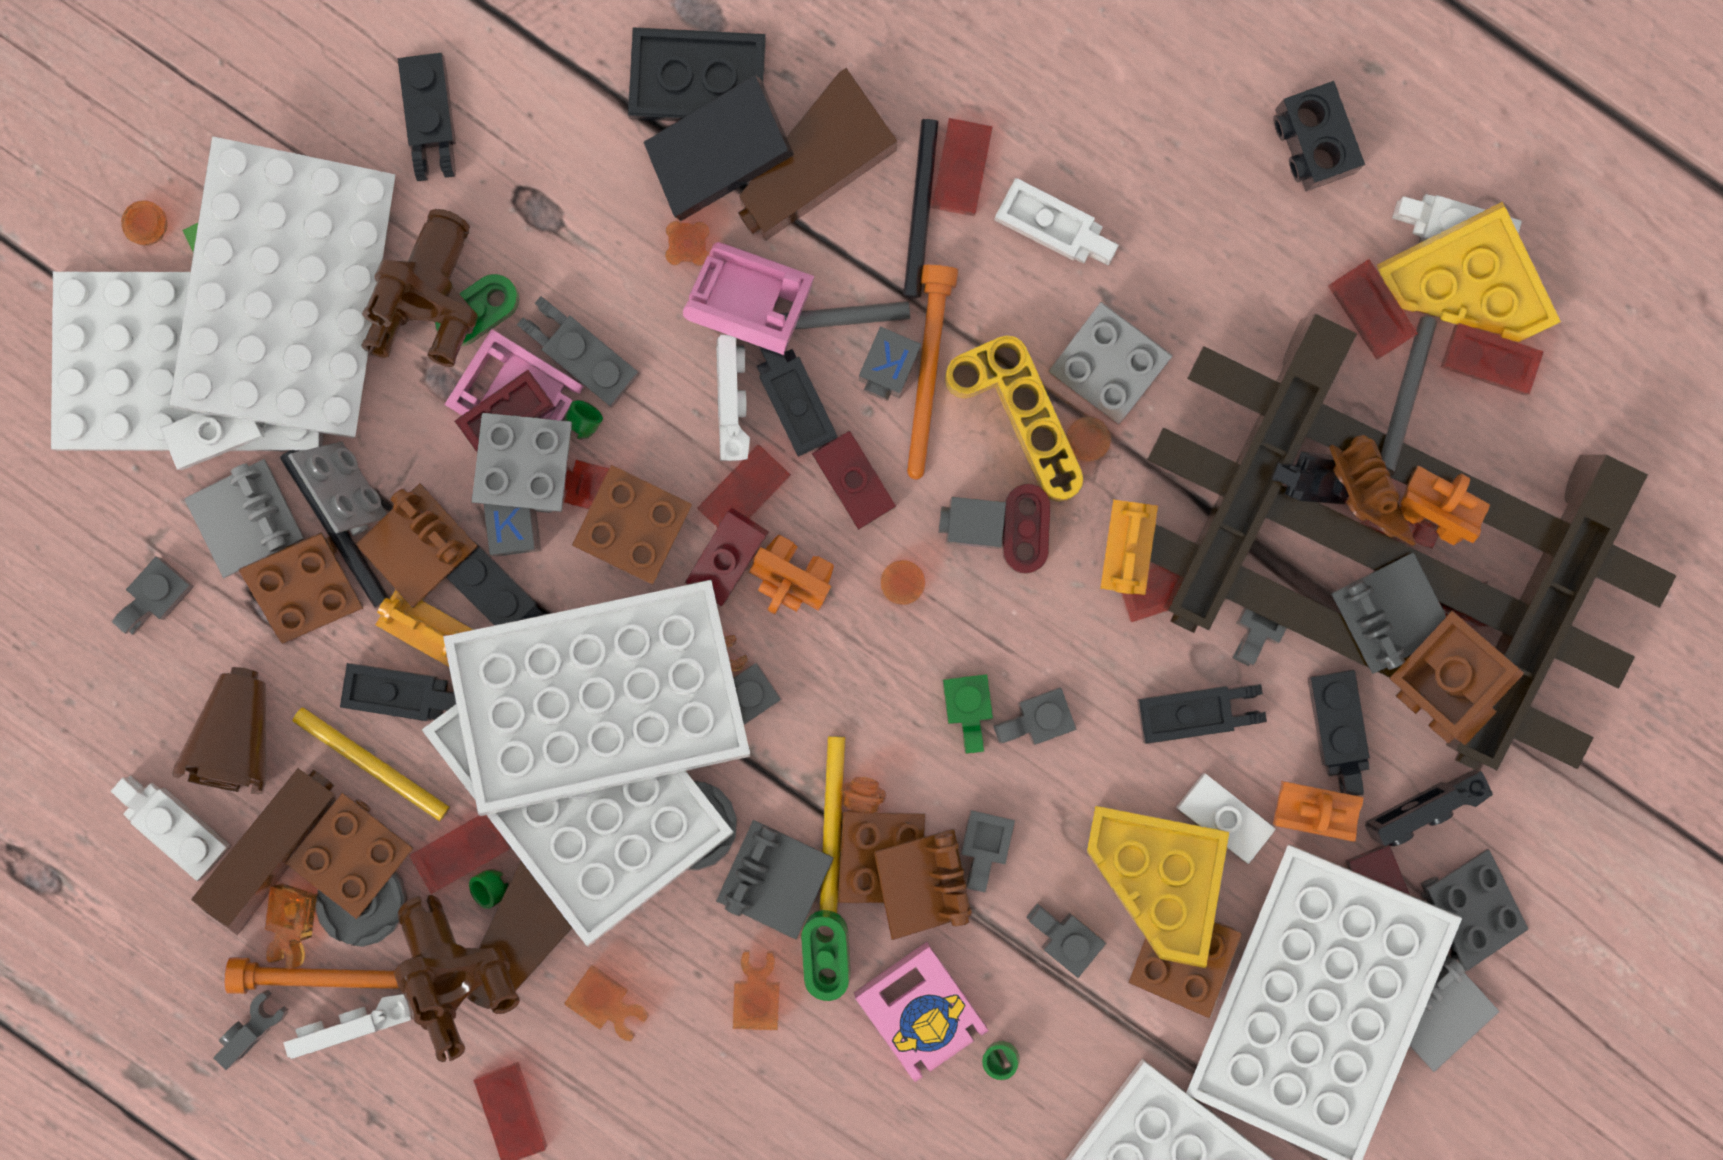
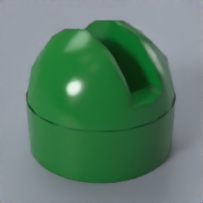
M575 400L571 402L567 409L564 421L572 422L571 430L578 433L577 439L581 440L591 437L597 431L603 421V416L593 405Z
M488 869L475 875L469 881V890L473 899L484 909H490L500 903L507 891L509 883H503L500 878L503 875L501 871Z
M997 1041L989 1045L982 1059L985 1072L996 1080L1011 1078L1017 1071L1020 1063L1018 1050L1012 1043L1006 1041ZM998 1049L1003 1050L1011 1066L1005 1067L997 1051Z

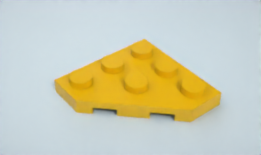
M1503 202L1377 264V268L1397 308L1411 312H1423L1440 317L1441 320L1474 330L1479 328L1500 334L1502 338L1516 342L1525 340L1561 322Z
M1095 806L1087 853L1160 959L1206 968L1229 832Z

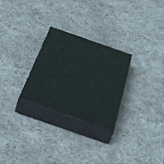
M633 27L628 105L629 119L678 122L754 75L760 78L764 85L766 34Z
M756 75L643 142L672 213L680 221H683L794 155L763 82Z

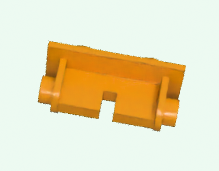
M1113 499L1100 589L1126 594L1145 595L1158 505Z
M396 589L390 599L385 598L377 611L380 617L375 624L377 627L448 667L449 663L443 636L474 630L423 600L412 608Z

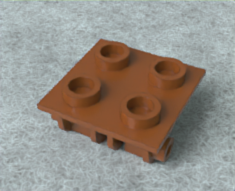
M1365 435L1354 438L1351 446L1345 451H1342L1333 444L1330 445L1329 449L1336 463L1333 470L1340 482L1346 487L1350 497L1347 499V504L1353 514L1362 521L1368 519L1378 525L1388 537L1393 538L1396 536L1414 546L1416 542L1398 503L1399 494L1393 484L1389 471L1386 469L1385 462L1382 460L1376 442Z
M611 465L572 546L653 585L692 504Z
M421 483L411 492H407L404 488L395 492L391 497V502L394 504L393 509L355 544L412 608L420 603L478 547Z
M322 532L239 568V572L281 644L363 609V605L334 555L337 553L336 546L330 536L325 538Z
M341 793L285 864L357 919L414 848L369 813L371 808L360 799L353 801L346 794Z
M847 810V812H843L838 903H884L874 852L924 837L925 814L869 813L862 810Z
M955 829L874 852L891 940L950 922L955 927L970 923L969 916L972 914V909L969 905L966 890L967 883L964 880V868L961 865L958 849L959 842L956 839Z
M1214 922L1206 968L1160 959L1145 938L1128 983L1211 1019L1242 933L1235 931L1234 928L1228 925Z

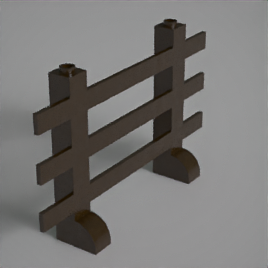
M1318 314L1301 319L1288 345L1283 359V368L1276 381L1203 346L1187 379L1258 413L1259 416L1236 462L1164 427L1147 458L1148 461L1219 495L1196 543L1157 524L1155 525L1150 562L1179 575L1164 606L1166 610L1174 613L1170 622L1195 633L1198 626L1210 630L1226 598L1368 667L1342 614L1243 567L1242 564L1265 518L1374 571L1414 552L1438 601L1502 632L1495 648L1524 672L1522 677L1492 707L1497 712L1466 745L1456 738L1449 744L1446 743V746L1458 752L1455 760L1478 772L1481 771L1483 765L1497 771L1513 739H1516L1578 769L1594 737L1531 707V704L1554 659H1558L1615 688H1620L1635 656L1572 626L1595 578L1658 608L1662 606L1677 575L1613 545L1648 474L1607 454L1580 455L1567 482L1565 502L1568 505L1560 519L1403 443L1395 474L1390 476L1392 479L1407 486L1411 473L1417 466L1450 483L1462 473L1470 478L1466 491L1490 504L1483 523L1543 552L1524 592L1518 600L1318 502L1298 501L1285 494L1287 487L1283 486V483L1272 480L1278 463L1293 464L1305 437L1328 448L1333 444L1342 451H1345L1351 446L1354 438L1365 435L1376 442L1381 454L1386 434L1323 404L1357 333ZM1400 666L1390 670L1386 667L1378 671V673L1390 678Z

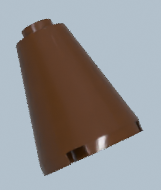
M232 667L230 673L220 674L174 765L173 777L180 778L185 772H188L187 782L233 792H239L240 785L247 787L252 785L250 794H263L266 785V683L257 679L258 672L241 667Z

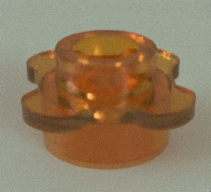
M678 221L669 223L666 227V234L669 237V249L665 252L666 260L671 265H679L681 262H693L696 266H702L707 256H709L705 249L706 238L710 234L708 226L703 222H696L694 225L690 223L681 224ZM690 240L692 244L686 248L683 246V242Z

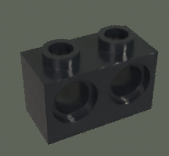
M1334 81L1287 97L1275 109L1277 115L1273 116L1276 133L1281 141L1286 140L1292 154L1289 157L1291 173L1296 182L1302 181L1305 192L1354 175L1365 165ZM1305 108L1313 111L1317 117V126L1309 127L1304 125L1299 120L1298 110ZM1324 150L1328 152L1333 160L1332 168L1325 169L1318 166L1314 160V151Z

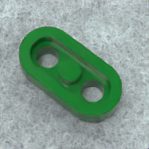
M499 274L486 275L459 293L478 315V320L472 333L466 334L462 346L475 342L491 329L511 317L517 310L519 305L518 290L505 276ZM498 291L503 292L505 296L504 302L500 306H492L490 304L491 295ZM435 322L436 330L438 332L441 323Z
M821 910L808 917L801 934L804 983L806 989L813 997L822 1001H833L840 998L846 992L851 977L848 926L839 914L829 910ZM827 926L832 929L834 934L825 936L820 933L818 928ZM825 968L832 969L836 976L826 977L822 974L821 970Z

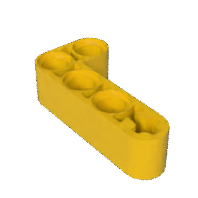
M1006 335L952 359L945 374V384L949 392L957 398L967 399L995 387L1039 487L1046 492L1052 501L1062 502L1076 495L1083 483L1081 468L1024 343L1014 336ZM1004 347L1014 350L1018 356V365L1013 369H1002L995 362V351ZM963 365L972 367L978 376L977 383L968 388L959 386L953 377V372L956 368ZM1019 388H1028L1036 396V406L1027 411L1017 408L1013 403V392ZM1043 428L1052 433L1054 436V446L1050 451H1039L1032 445L1031 434L1035 429ZM1059 452L1062 453L1064 459H1059L1055 464L1061 475L1069 473L1072 481L1066 485L1068 492H1064L1061 487L1053 488L1051 486L1050 480L1056 476L1052 464L1050 463L1043 469L1040 462L1050 460Z

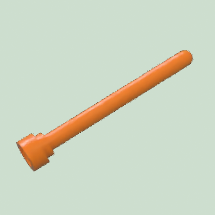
M923 265L921 284L925 285L924 293L929 295L907 474L913 480L922 478L925 473L946 296H951L952 288L957 286L958 269L949 266Z
M230 957L225 969V991L227 994H247L248 990H256L258 985L399 989L394 976L395 971L259 967L257 962H251L250 958Z

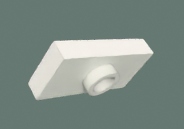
M201 412L160 427L177 470L187 469L265 437L259 422Z
M1205 773L1201 774L1176 806L1178 810L1201 827L1229 832L1227 848L1247 864L1251 862L1276 830Z

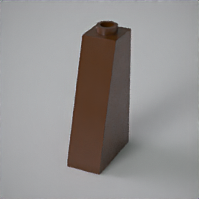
M847 68L837 74L787 136L794 155L751 180L739 195L744 209L739 211L738 214L752 235L760 231L767 241L897 151V139Z
M297 768L191 900L204 912L238 936L289 866L285 863L336 801L335 795L330 792L334 784L314 769L307 775Z
M522 861L479 947L481 949L498 947L505 951L510 963L508 973L515 992L572 929V926ZM483 985L468 995L467 998L474 1004L491 1009Z

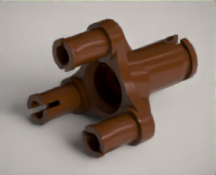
M432 209L429 211L427 223H424L408 261L383 260L380 262L374 276L377 283L367 306L362 312L363 317L372 324L361 346L365 351H369L370 347L374 346L370 354L380 358H387L390 355L391 347L400 326L412 320L441 323L427 356L439 365L454 367L466 334L472 333L478 320L477 313L472 310L450 282V277L464 246V239L467 238L470 232V225L462 217L451 211Z
M428 895L426 901L430 912H427L421 905L422 900L420 896H417L404 903L398 911L397 917L402 925V931L412 958L399 964L395 969L394 976L400 991L407 995L415 1023L428 1031L437 1060L446 1062L447 1058L444 1052L446 1050L449 1061H453L465 1052V1045L460 1038L454 1019L456 1018V1010L470 993L483 985L490 1002V1008L495 1014L510 1012L518 1006L520 999L515 992L508 973L510 963L505 951L498 947L488 949L464 948V946L457 944L439 898Z

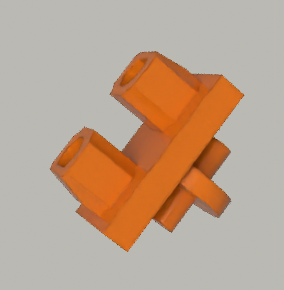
M1417 466L1411 473L1400 503L1401 510L1407 521L1415 524L1420 523L1426 518L1438 524L1436 532L1439 534V537L1452 545H1456L1463 539L1471 543L1476 541L1480 536L1481 525L1490 504L1466 491L1470 483V478L1461 473L1450 483L1420 466Z
M777 535L766 549L760 547L749 573L763 580L758 591L772 598L767 611L775 615L781 604L797 612L802 602L819 611L831 589L829 582L834 565L819 556H813L805 571L794 566L790 561L797 550V546L794 542L781 535Z
M1281 781L1273 825L1355 842L1358 818L1364 797Z

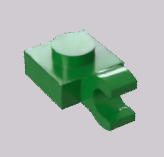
M987 674L942 680L948 724L961 723L965 754L984 752L980 720L993 719Z

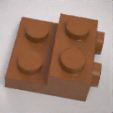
M1451 611L1389 679L1401 689L1395 696L1415 714L1423 709L1433 718L1428 726L1448 744L1456 738L1466 745L1497 712L1492 707L1522 677L1524 672Z

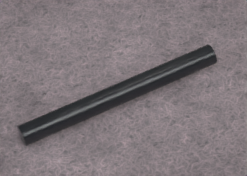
M922 119L920 127L903 296L908 298H921L922 291L921 279L925 261L939 121L933 119Z
M290 450L284 453L280 460L374 608L379 607L385 598L390 599V597L355 545L348 531L335 533L288 457L289 454L297 451Z

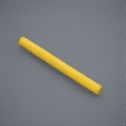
M301 707L293 717V723L439 822L448 812L450 806L304 707Z
M828 736L822 852L834 857L821 885L820 911L829 910L837 913L845 737Z

